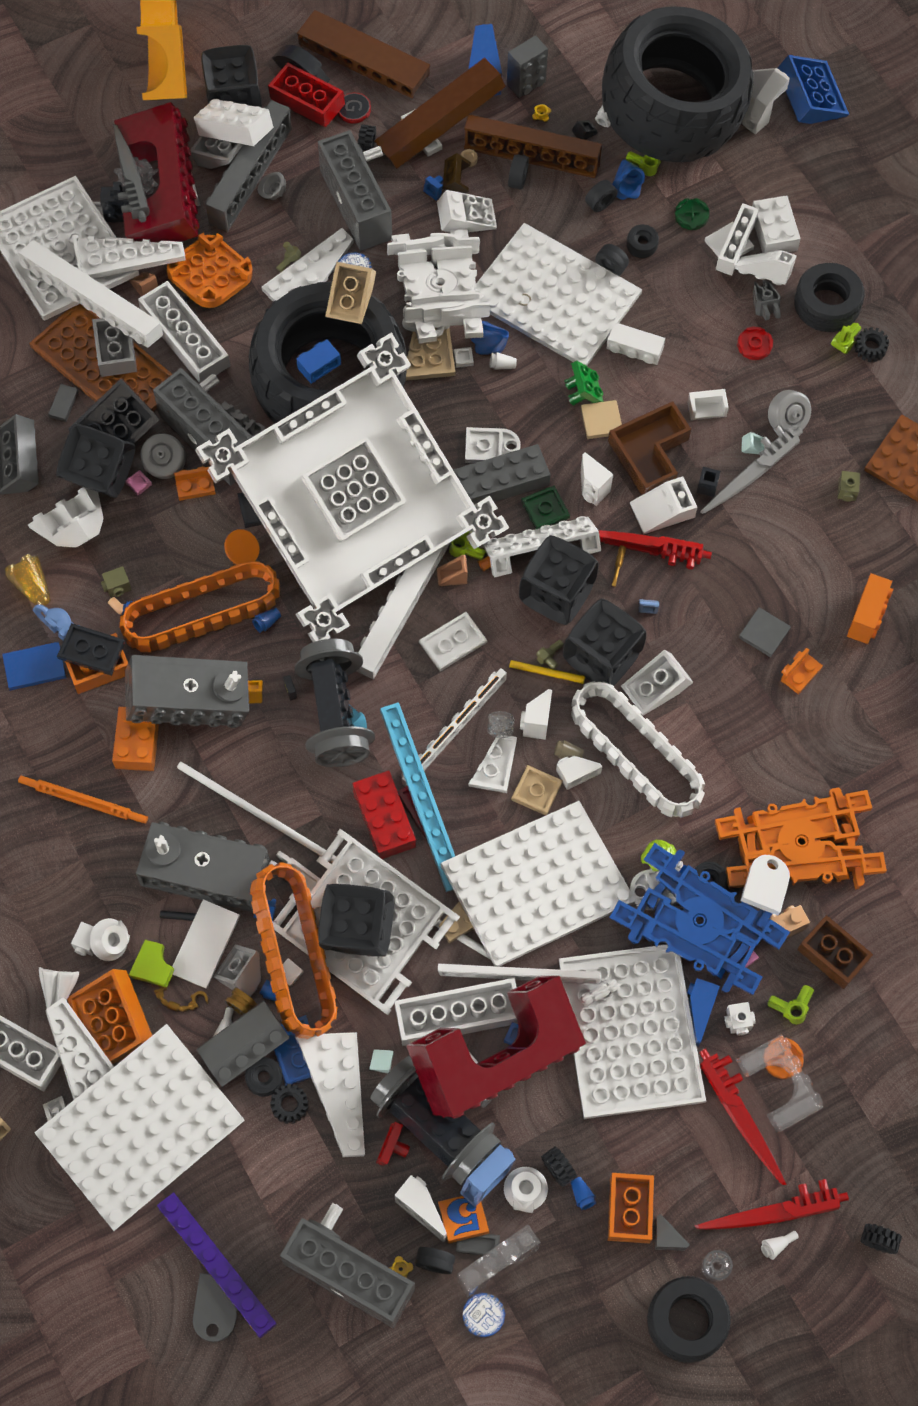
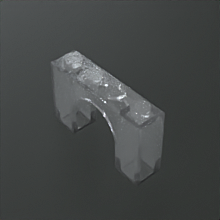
M782 1034L736 1059L746 1078L767 1066L781 1067L791 1075L794 1083L791 1099L783 1106L766 1114L777 1133L823 1108L821 1096L812 1089L810 1077L803 1073L801 1061L796 1055H793L790 1050L792 1047L789 1040L783 1037Z
M526 1225L457 1274V1282L467 1297L471 1298L485 1288L487 1282L507 1266L517 1260L522 1262L539 1249V1239L530 1226Z

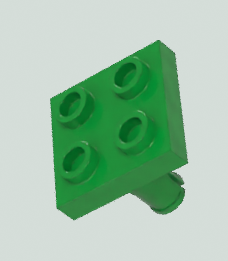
M578 360L571 363L574 376L565 379L564 382L568 390L577 386L578 391L568 395L570 403L576 405L585 399L592 403L603 402V391L599 387L597 372Z

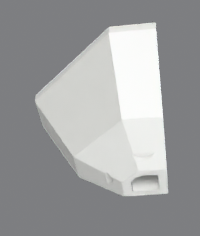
M777 68L752 70L754 72L752 96L742 124L754 134H757L769 123L774 100L788 88L790 78Z
M85 487L77 491L79 494L68 501L63 499L55 504L56 508L44 515L41 512L32 517L34 521L28 524L29 528L56 546L76 548L100 533L104 519L98 492Z

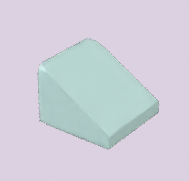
M752 432L742 437V452L759 454L764 450V445L760 441L764 437Z
M374 1050L369 1070L388 1074L391 1069L394 1051Z

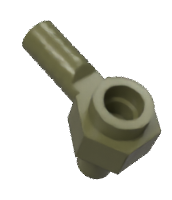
M289 242L283 244V247L286 249L285 257L276 267L280 273L291 262H296L301 258L299 248L294 245L291 246Z
M558 640L547 649L545 647L541 648L536 653L537 661L541 665L547 663L554 670L558 663L552 657L558 649L564 646L563 642Z

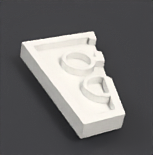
M517 737L495 738L487 755L479 765L477 772L470 780L469 787L507 793Z

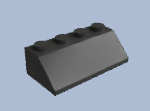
M17 414L0 425L1 495L28 492L38 485L39 481L34 420Z
M262 1001L198 1047L197 1051L216 1080L223 1087L288 1040L289 1036L265 1001Z

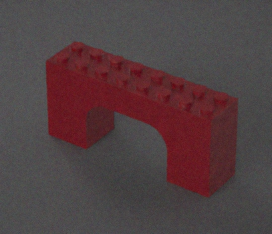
M172 102L114 120L132 153L136 166L158 160L159 187L154 195L146 199L150 211L146 221L140 222L139 219H132L131 212L123 213L126 238L133 239L134 241L142 242L144 239L159 243L160 241L182 242L198 237L199 222L196 219L198 210L194 201L196 199V194L193 190L195 182L191 174L193 166L190 161L191 150L188 146L190 138L186 129L188 128L186 118H183L180 110Z
M537 976L507 992L518 1021L517 1037L510 1046L477 1064L471 1058L460 1028H438L406 1045L433 1115L452 1117L453 1119L464 1115L465 1110L479 1107L483 1100L497 1097L498 1092L513 1088L515 1086L514 1083L518 1081L528 1080L531 1078L532 1073L544 1071L548 1068L547 1065L562 1061L564 1059L563 1056L580 1051V1047L585 1045L586 1042L560 976Z

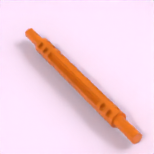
M20 776L18 779V783L33 787L36 791L125 820L131 819L144 824L148 821V816L132 812L129 808L40 779L37 781L24 776Z

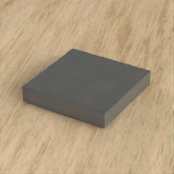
M759 607L739 635V639L767 656L772 657L791 629V626Z

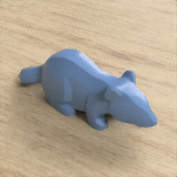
M36 605L33 608L36 616L54 633L58 631V636L64 641L69 627L73 623L68 613L61 608L48 609L43 605Z

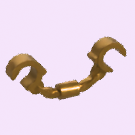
M161 987L154 990L156 997L161 1000V1003L174 1011H187L199 1008L196 1003V998L199 996H203L207 1004L209 1002L205 992L197 991L191 995L192 1001L188 1006H180L178 1003L172 1001L168 1003L167 1000L163 999V992L168 990V988Z

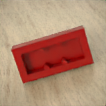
M394 1122L390 1125L376 1163L382 1166L387 1165L392 1152L402 1157L407 1156L410 1146L397 1141L403 1127L402 1124Z

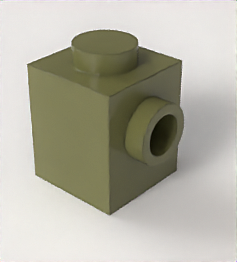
M841 472L837 499L856 501L859 494L860 473Z
M123 566L102 574L104 581H101L104 592L108 591L110 598L121 596L125 592L132 590Z

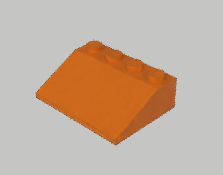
M112 969L73 993L67 999L70 1007L112 1064L126 1058L152 1036L127 970Z

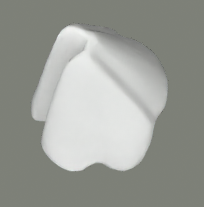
M39 967V977L47 1008L63 997L67 1001L79 977L78 971L63 972Z

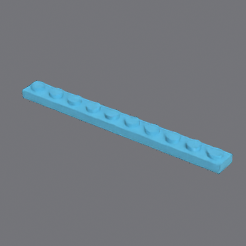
M399 702L380 708V713L446 892L451 891L453 888L440 865L441 862L455 857L403 712Z

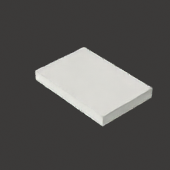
M465 612L420 639L419 643L438 670L442 671L486 644L487 639L468 613Z

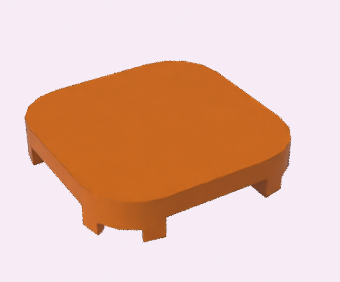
M204 232L199 234L198 240L184 250L185 261L167 264L168 279L196 304L206 308L222 305L251 282L253 273L251 260L248 257L244 259L223 241V236L218 233L216 235H204Z

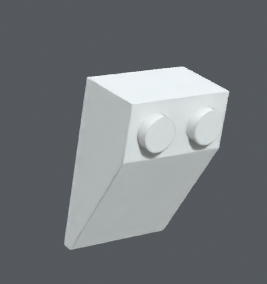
M663 650L622 684L621 687L644 716L679 695L693 681L670 652Z
M411 1175L395 1194V1202L442 1242H445L447 1232L426 1187L427 1184L420 1177L414 1178Z

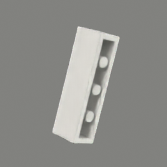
M742 203L718 257L717 271L733 275L734 268L755 225L759 209Z

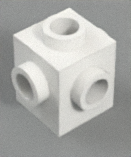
M749 1003L728 1005L726 1009L727 1016H725L726 1027L730 1028L731 1034H748L753 1024H755L754 1012H750Z

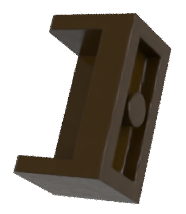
M458 153L445 159L443 189L467 193L469 188L461 183V171L471 166V162Z

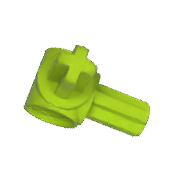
M632 151L628 152L626 160L638 165L646 176L655 175L661 163L658 159L647 155L642 157Z
M853 323L847 327L843 326L841 332L839 331L833 338L831 345L846 355L855 343L854 337L861 330L859 323Z
M470 531L451 541L449 552L452 556L459 557L466 554L479 560L483 559L485 550L478 547L473 549L472 545L469 544L470 542L466 536L469 535ZM455 544H460L462 547H456Z
M804 985L797 999L789 1003L771 996L768 1006L783 1013V1017L789 1019L792 1024H801L804 1022L809 1010L807 1005L814 989ZM798 1009L802 1014L799 1017H794L791 1015V1012Z

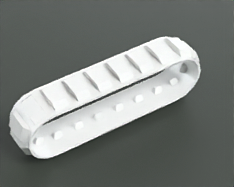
M593 681L584 684L582 690H577L572 699L571 715L574 723L579 725L580 731L587 739L591 738L594 741L593 745L600 752H604L607 755L606 758L614 766L617 765L620 768L621 774L627 780L630 779L633 782V786L640 793H644L647 796L646 799L654 807L657 806L661 813L669 817L679 816L680 818L692 815L693 809L699 808L705 794L703 792L704 780L701 774L696 772L695 766L688 759L685 760L681 756L682 753L674 745L671 746L668 743V739L661 732L658 733L655 730V726L641 715L642 712L635 705H631L628 702L629 699L621 691L618 692L613 685L606 682ZM594 696L609 700L666 757L679 773L690 782L691 788L695 789V793H691L689 798L691 801L678 804L666 799L635 768V765L596 728V725L586 717L585 711L581 710L579 705H584L587 698Z

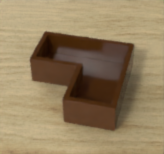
M672 401L610 430L608 442L637 489L643 495L661 484L677 478L678 473L665 454V451L689 441L691 428Z

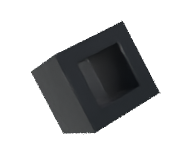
M703 467L696 493L714 497L721 471Z

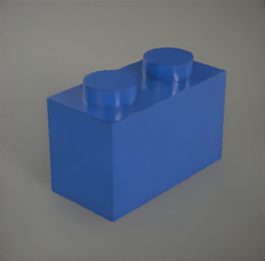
M327 339L317 343L314 348L308 352H303L297 358V367L310 384L341 365L339 352Z

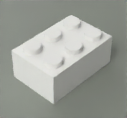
M788 196L753 201L752 207L759 209L754 226L762 253L778 250L785 252L797 251L801 238Z

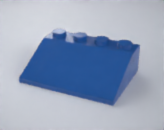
M788 55L777 67V69L784 72L790 78L786 93L798 122L814 124L849 115L827 61Z

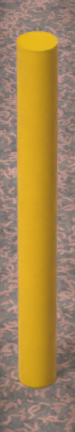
M511 660L509 668L584 684L585 676Z

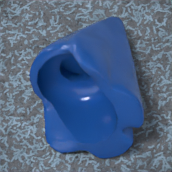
M623 159L612 183L618 191L616 197L621 200L638 198L641 186L645 181V174L641 168Z
M482 321L483 337L470 338L475 344V352L480 355L501 353L507 345L509 332L487 321Z

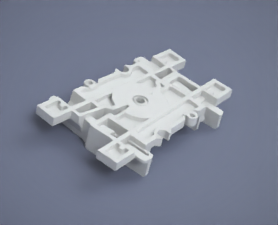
M467 229L450 230V233H431L430 237L410 240L409 233L392 235V242L387 244V254L398 255L399 271L397 272V280L403 282L406 293L404 301H411L406 303L404 320L407 325L415 324L419 344L437 341L435 328L441 326L463 325L465 338L483 337L481 318L490 316V303H480L482 292L476 289L475 277L477 276V270H471L476 268V263L472 261V254L479 253V237H469ZM427 255H431L432 263L427 262Z

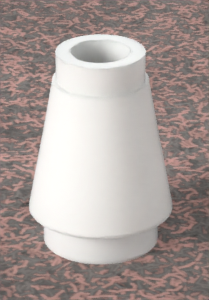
M498 352L495 354L491 353L490 368H494V370L516 368V358Z

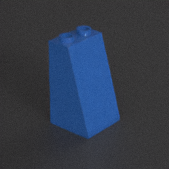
M482 24L475 26L469 69L485 57L502 75L493 25Z

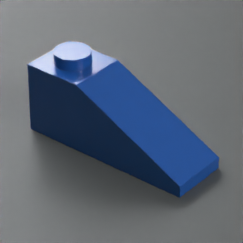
M696 978L695 983H690L687 994L690 995L688 1001L696 1046L699 1047L720 986Z

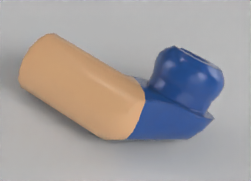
M112 597L108 604L118 614L124 615L125 608L133 601L121 604L115 597Z

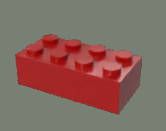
M287 63L268 85L271 100L289 107L296 113L325 128L345 105L343 90L290 63Z
M388 770L353 782V792L377 856L384 859L416 848L414 833L390 771Z

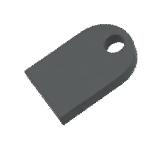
M200 1273L193 1313V1326L196 1333L203 1340L220 1342L228 1338L233 1332L238 1310L210 1274ZM210 1325H216L219 1328L218 1334L214 1337L207 1335V1328Z

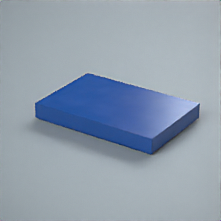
M59 642L2 654L9 690L65 679L66 674L63 660L57 658L60 650Z
M306 1015L298 1018L302 1024L309 1025ZM290 1031L287 1032L289 1039L274 1049L286 1086L287 1084L293 1085L311 1078L309 1068L303 1058L295 1034Z

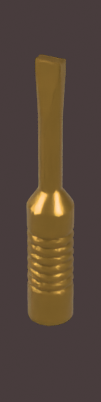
M622 545L619 546L615 562L616 570L612 587H616L619 569L622 567L626 547Z

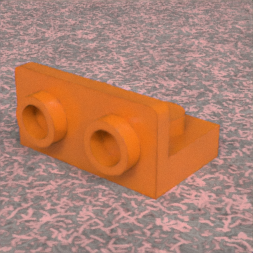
M202 466L197 469L181 470L174 473L179 501L216 494L213 479L207 471L209 467Z
M808 648L803 652L799 651L793 658L794 662L791 665L787 664L781 672L783 674L781 681L798 695L823 667L821 663L808 654L810 651Z

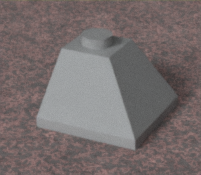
M235 944L213 978L230 989L238 988L251 997L261 982L259 952Z

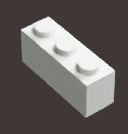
M614 322L607 340L606 349L657 365L664 348L665 338Z

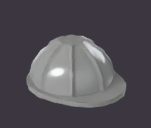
M280 172L266 175L258 185V193L266 199L275 200L282 197L286 191L284 176Z

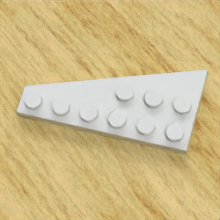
M341 228L261 287L262 291L274 302L287 294L288 291L299 286L326 282L328 276L335 270L336 262L353 245V238Z
M72 235L78 269L91 278L186 260L182 242L160 241L157 243L144 239L141 242L129 238L106 237L104 239H95L94 236L80 238L78 235Z
M63 997L45 1011L74 1100L114 1066Z
M357 1032L322 1034L318 1037L314 1034L309 1039L295 1036L343 1157L364 1156Z

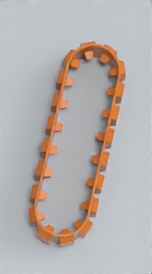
M257 561L240 563L229 569L214 572L209 576L197 578L194 581L177 585V587L165 589L157 594H151L132 602L125 608L124 615L120 616L119 627L124 640L132 649L136 648L140 652L162 650L175 643L185 642L190 638L205 635L207 632L222 629L224 626L242 622L244 619L253 618L255 615L270 610L276 605V598L280 597L279 579H277L276 572L269 565H264ZM259 577L271 583L268 585L267 594L258 599L155 635L140 637L135 632H129V629L133 628V621L144 614L236 582Z
M281 862L275 866L270 864L256 874L257 879L251 882L250 894L252 895L251 905L253 913L257 917L258 934H261L263 954H266L267 961L265 963L267 971L272 979L270 981L272 991L276 996L277 1012L280 1013L281 1023L287 1032L290 1031L296 1037L309 1039L314 1034L318 1037L331 1028V1022L336 1020L338 1007H336L334 987L331 986L329 967L326 966L325 951L319 946V927L316 925L315 910L311 905L310 890L307 888L306 879L300 870L293 868L291 864ZM273 875L284 878L293 890L322 1008L321 1021L318 1020L314 1023L315 1028H310L308 1024H302L296 1017L265 894V881L271 880Z

